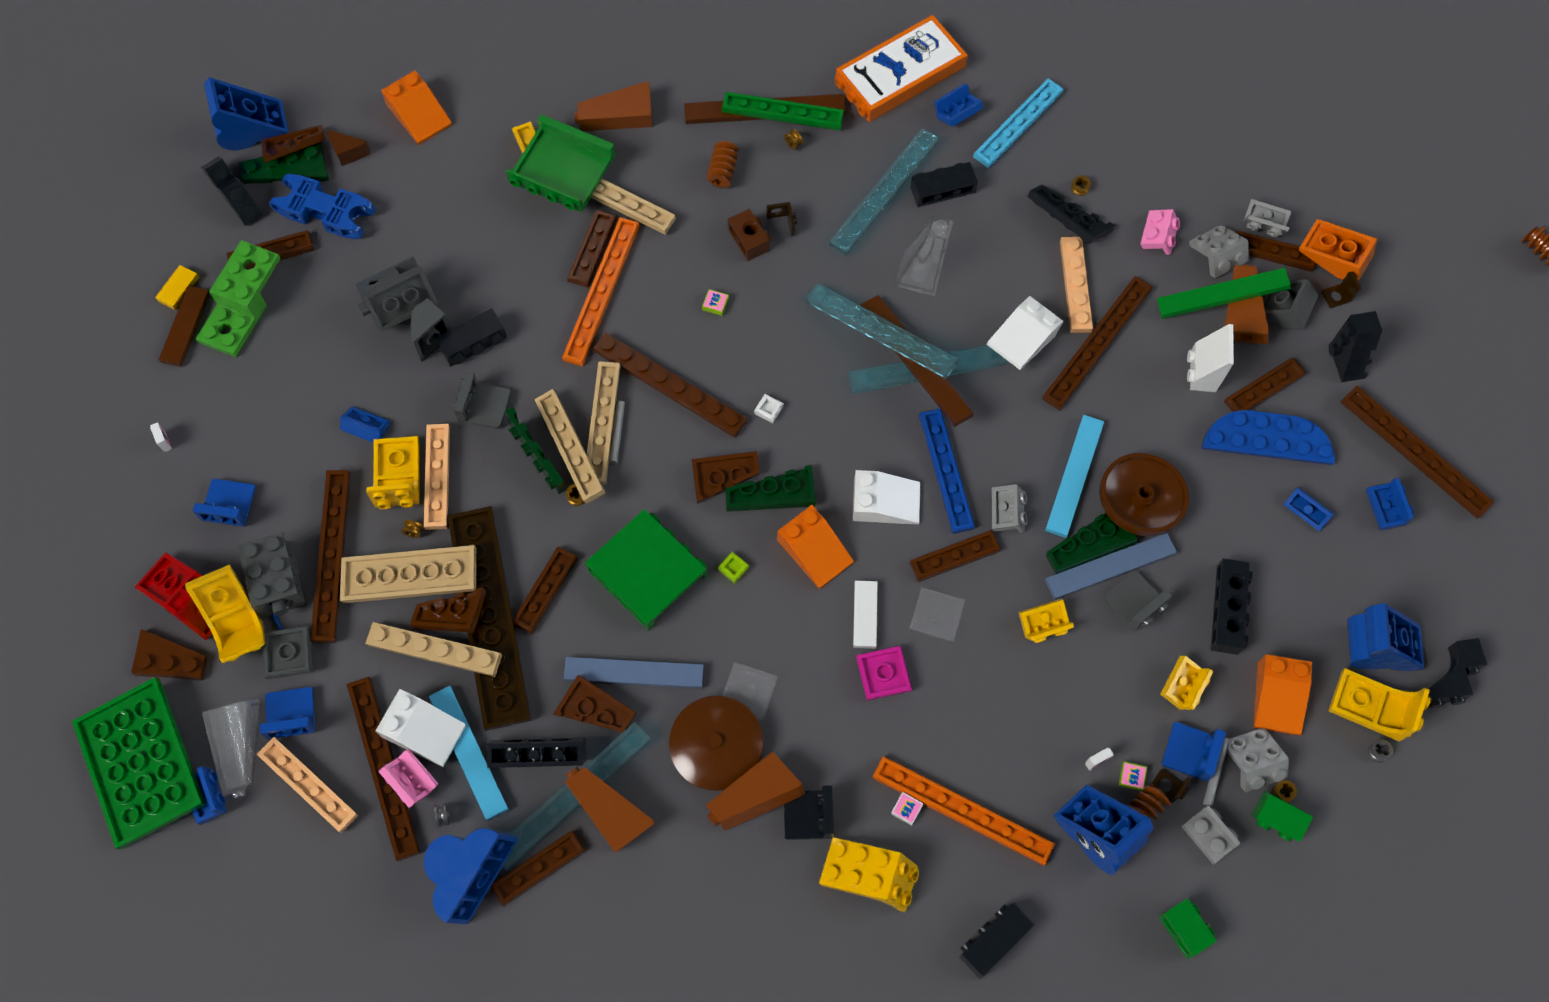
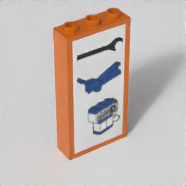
M931 15L836 68L835 84L845 92L849 102L854 103L859 114L865 117L868 122H871L964 69L968 55L934 15Z

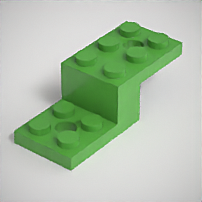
M243 240L240 241L209 291L217 305L196 337L198 343L233 357L238 355L267 307L260 292L281 259L279 254ZM250 263L256 264L253 269H245ZM231 327V331L228 334H221L224 328Z

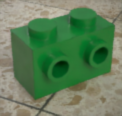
M1265 790L1251 815L1257 820L1256 825L1268 831L1270 828L1279 831L1278 836L1289 842L1292 839L1301 842L1313 819V816Z
M1188 898L1158 916L1186 959L1196 956L1217 942L1214 937V930L1208 923H1204L1200 917L1199 908L1193 901L1190 902Z

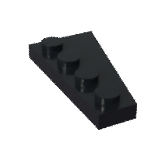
M1042 184L1030 190L1027 196L1037 206L1043 208L1051 217L1056 218L1067 229L1073 231L1081 240L1088 244L1109 234L1115 227L1111 222L1105 224L1100 221V216L1095 213L1089 215L1080 210L1082 206L1077 203L1064 201V196Z

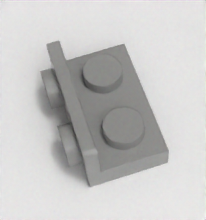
M1018 484L992 487V529L995 532L1017 529L1019 533L1025 532L1027 515L1024 512V504H1027V495Z
M1207 805L1181 827L1214 865L1231 850L1240 845L1236 832L1230 827L1227 828L1221 821L1222 817L1219 812Z

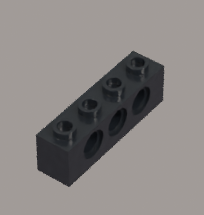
M1223 558L1217 565L1211 651L1238 655L1247 647L1248 635H1245V629L1250 620V615L1247 613V605L1251 601V592H1248V585L1251 583L1253 575L1252 571H1249V562ZM1230 582L1235 583L1238 586V589H1234L1230 585ZM1228 603L1234 604L1237 610H1232ZM1227 624L1232 625L1235 628V632H1231L1227 628Z
M586 738L491 740L486 744L487 768L583 766L586 762Z

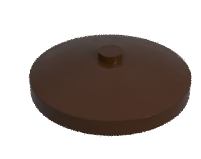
M1146 453L1124 455L1109 465L1100 482L1099 496L1106 514L1116 525L1136 535L1157 536L1167 533L1180 523L1188 509L1189 491L1183 476L1172 464L1155 455Z
M708 696L692 702L677 716L670 732L669 750L676 769L689 783L704 790L723 791L760 762L763 752V734L757 718L744 704L725 696Z

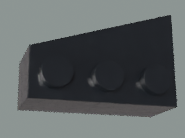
M1376 311L1350 315L1329 344V353L1333 356L1341 382L1366 379L1367 377L1365 369L1372 362L1370 357L1371 351L1376 350L1382 333V327Z

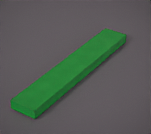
M725 92L722 112L839 131H841L844 110L732 92Z
M1281 268L1159 297L1157 302L1161 318L1164 319L1291 289L1286 268Z

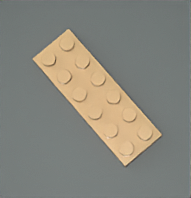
M474 545L341 558L340 601L342 603L473 592L476 589V547Z

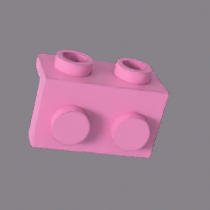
M1173 209L1149 210L1140 244L1143 249H1163L1166 255L1171 254L1172 247L1176 243V232L1180 228V219L1176 216Z
M409 749L405 750L397 759L388 763L379 771L385 781L409 808L426 798L438 786V782Z

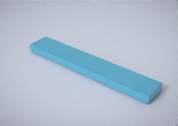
M1048 78L976 150L973 158L987 168H990L1063 93L1064 89Z
M1083 415L1047 522L1046 532L1064 538L1067 537L1104 421Z
M451 686L430 695L429 698L434 707L467 725L453 750L485 819L489 821L509 811L490 769L487 768V762Z

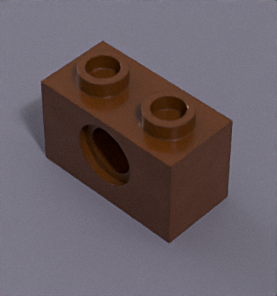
M750 208L728 218V231L747 261L769 251L770 235L766 230L763 231L759 217L756 214L753 215Z

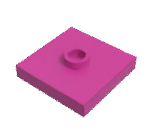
M901 646L856 655L866 701L912 691Z

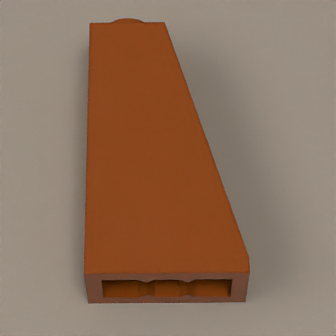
M649 81L578 102V111H574L575 124L579 123L581 131L652 127Z
M1235 265L1232 280L1258 274L1257 267ZM1262 296L1228 303L1225 326L1233 324V342L1268 344L1269 330Z
M772 751L706 804L709 811L707 817L715 827L720 825L726 831L800 798L806 793L802 783Z
M576 766L566 774L568 779L564 783L615 853L654 824L650 817L587 768L579 769Z

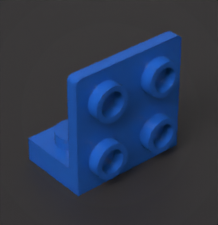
M212 479L204 504L195 503L193 512L201 521L245 527L256 487L254 484Z
M312 687L265 694L266 723L260 724V733L270 740L273 737L283 738L315 733L314 694Z
M1174 722L1161 763L1162 766L1207 782L1214 776L1226 732L1216 729L1213 733L1209 734Z

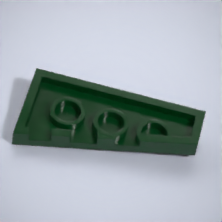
M320 143L310 145L266 163L263 157L239 162L242 180L245 184L272 183L274 180L282 181L286 174L329 181Z
M513 406L507 409L505 413L511 427L508 431L515 441L519 439L522 443L520 447L527 457L531 456L533 458L532 464L538 473H544L546 476L544 480L551 490L555 488L558 494L565 491L566 487L563 479L547 457L543 458L544 453L537 441H531L532 436L524 422L519 424L517 412Z
M812 464L804 466V469L798 471L793 469L776 477L771 475L764 477V480L758 482L749 481L725 488L726 511L815 506Z
M1106 513L1100 514L1092 523L1083 526L1072 537L1066 538L1046 553V558L1055 574L1136 544L1137 537L1135 534L1116 525Z

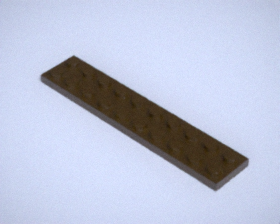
M492 506L447 515L452 546L474 545L476 547V589L483 587L487 591L474 633L467 632L469 645L502 654L495 677L474 672L484 730L489 731L531 721V715Z

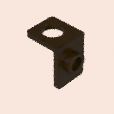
M790 202L767 205V218L787 216L790 234L794 236V225H797V217L795 212L792 213ZM774 209H782L777 213L771 212Z
M1351 271L1348 272L1341 284L1323 289L1322 295L1328 306L1335 308L1352 302L1361 290V286ZM1330 293H1339L1341 295V300H1332L1330 298Z
M1161 769L1151 783L1159 788V780L1162 778L1168 779L1172 785L1171 790L1163 792L1172 804L1178 798L1182 800L1190 789L1187 785L1191 778L1187 777L1181 782Z

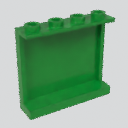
M541 114L537 120L539 128L513 170H506L508 182L516 188L521 187L533 195H540L552 203L557 202L569 210H576L582 213L615 157L614 144Z
M643 509L585 562L587 571L649 631L655 625V619L702 576L704 578L707 577V565L701 558H695L690 554V548L684 542L680 544L675 539V534L668 527L664 529L659 524L660 520L654 513L651 512L649 514Z

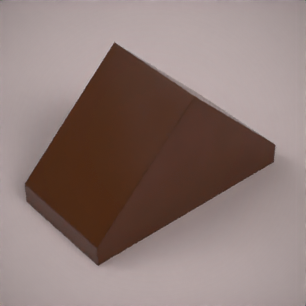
M331 130L327 131L329 140L342 166L369 156L370 150L365 140Z

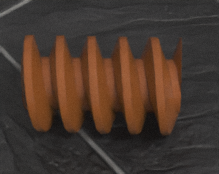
M719 141L714 145V151L712 152V158L706 175L708 182L719 188H729L731 186L732 174L738 159L736 152L739 150L735 144L728 141Z
M1536 226L1521 242L1526 243L1529 241L1527 248L1535 247L1534 255L1542 252L1539 259L1542 261L1548 258L1545 265L1549 266V233L1544 234L1546 226L1541 228Z
M1150 784V786H1146L1143 789V792L1137 795V799H1133L1130 805L1127 806L1147 817L1157 820L1158 815L1155 811L1163 814L1165 810L1162 804L1170 807L1171 803L1163 791Z

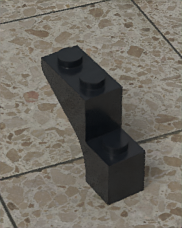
M218 156L201 167L210 182L222 194L245 226L263 215L241 181L233 175L222 158Z
M1479 638L1456 641L1448 647L1450 667L1448 672L1429 688L1428 697L1431 698L1429 708L1441 707L1444 705L1443 703L1451 702V705L1463 704L1466 702L1465 699L1473 695L1468 676L1480 673V669L1487 665Z

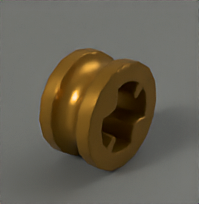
M792 129L790 134L786 133L784 135L787 145L792 150H795L797 145L801 146L803 144L801 135L795 129Z
M1082 175L1075 177L1071 185L1072 192L1078 196L1086 195L1091 186L1090 179ZM1078 183H1081V185L1084 186V188L1081 189L1080 186H1077Z
M572 484L566 490L567 500L573 506H580L584 501L580 494V498L575 499L573 492L578 491L575 484Z
M405 520L403 523L405 527L401 529V533L412 538H420V531L423 530L424 526L416 521Z
M1282 780L1273 787L1272 794L1286 802H1290L1296 797L1297 788L1291 781ZM1283 786H1285V790L1288 788L1290 792L1286 797H1284L1285 794L1281 795L1279 791Z

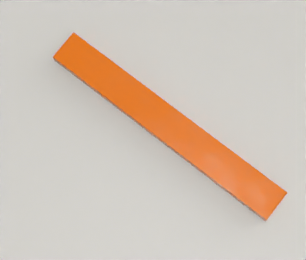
M619 217L562 356L563 361L583 367L640 227L639 222Z
M884 756L872 777L876 781L900 793L904 792L922 802L923 805L1043 866L1046 865L1055 843Z

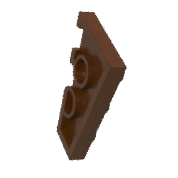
M322 124L262 139L264 162L266 163L310 145L321 143L325 140Z
M757 451L692 459L697 504L725 491L727 487L738 485L759 475Z
M481 587L475 589V592L465 594L462 592L456 594V597L448 599L438 598L416 604L410 625L414 629L474 633L487 591Z
M141 629L131 674L134 676L203 680L208 658Z
M577 675L553 715L625 733L637 714L636 711L581 675Z

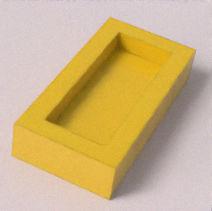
M179 265L155 298L158 302L176 310L183 300L187 287H193L200 277L197 273Z

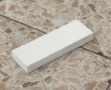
M855 581L853 648L876 649L877 581Z

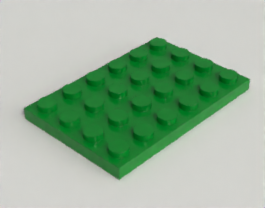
M154 677L72 721L115 849L121 850L206 805L159 678Z

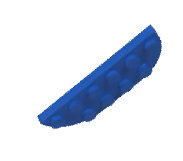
M1250 410L1228 413L1219 418L1208 429L1201 449L1326 465L1335 464L1333 447L1323 430L1305 418Z

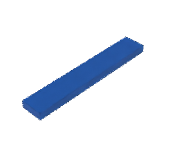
M941 409L919 413V418L952 534L974 530L975 525Z

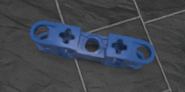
M286 174L282 179V183L289 189H292L291 193L285 197H274L269 202L273 210L287 219L306 225L311 216L322 220L326 232L350 239H360L364 233L362 228L354 224V220L360 216L373 215L376 211L375 206L369 200L356 193L340 188L336 196L323 193L324 191L319 181L294 174Z

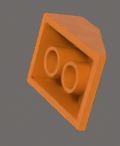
M415 70L381 90L388 108L418 145L452 125V122L427 84Z
M1317 219L1299 247V251L1336 278L1344 280L1348 272L1352 271L1357 281H1359L1374 256L1377 239Z
M813 505L809 506L777 531V541L819 590L854 563L832 528Z
M1265 654L1258 661L1253 728H1265L1268 731L1297 736L1302 734L1311 687L1312 662Z

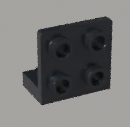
M832 785L822 786V790L805 791L806 794L802 797L784 804L786 840L833 839Z

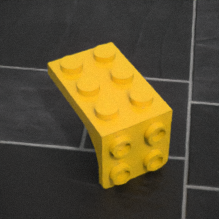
M418 436L374 439L373 486L367 487L366 493L375 508L390 509L391 506L409 508L420 504V448Z
M231 565L185 583L186 590L213 634L221 663L234 661L243 654L259 650L265 644L263 621L251 607L250 599Z
M1344 668L1341 671L1328 711L1400 742L1422 728L1424 718L1421 717L1423 711L1430 704L1431 698L1428 697L1430 690L1427 688L1417 692L1397 690Z
M833 837L819 884L824 887L872 898L886 903L901 912H905L911 904L912 889L914 883L918 880L919 871L918 866L900 852Z

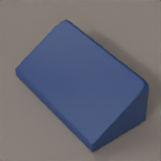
M353 406L340 417V429L373 443L374 439H382L391 423L389 420Z
M1299 487L1293 491L1283 504L1319 532L1334 515L1333 512Z

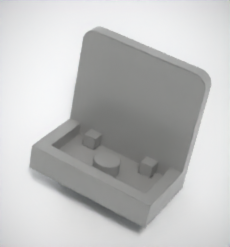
M1251 199L1242 224L1247 225L1246 228L1249 230L1258 231L1261 229L1267 231V235L1278 238L1279 235L1282 236L1289 231L1287 223L1292 211Z
M1217 226L1202 235H1198L1189 242L1190 247L1209 258L1210 275L1214 278L1233 270L1235 265L1241 266L1249 262L1248 240L1225 226Z
M1265 728L1229 739L1226 751L1241 770L1240 786L1244 792L1259 789L1288 778L1289 758Z

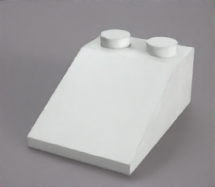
M1029 296L1016 308L986 345L1021 370L1056 336L1063 320Z
M1228 324L1195 342L1192 350L1188 351L1187 362L1190 363V369L1187 373V381L1190 382V390L1216 392L1234 364L1233 324Z
M855 470L853 521L919 525L920 482L879 471Z
M399 689L378 725L376 732L382 738L444 767L467 725L424 700Z

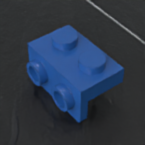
M966 83L934 102L937 118L951 127L983 109L982 101L970 94L969 85Z
M1394 478L1387 484L1368 487L1365 490L1380 531L1406 526L1413 519V508L1407 501L1405 487L1401 484L1399 478Z
M203 766L197 768L198 773L195 776L206 805L193 811L196 823L200 825L227 812L224 805L226 804V799L219 790L217 784L219 779L216 772L211 768Z

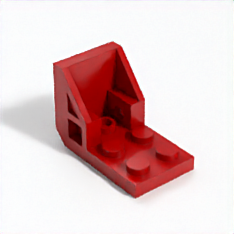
M165 552L137 583L135 588L163 607L204 640L211 636L212 632L185 588V583L202 575Z

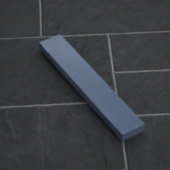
M1168 533L1050 576L1045 579V582L1053 599L1057 600L1174 556L1177 551Z
M566 657L563 680L574 682L577 675H581L591 683L702 689L704 664Z

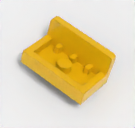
M1063 599L1054 600L1018 612L1025 638L1034 641V643L1045 641L1047 636L1053 634L1055 636L1067 634L1068 629L1074 628V624L1068 619Z
M1180 656L1160 695L1179 710H1194L1200 702L1204 689L1210 683L1213 671L1210 668L1199 667L1187 656Z

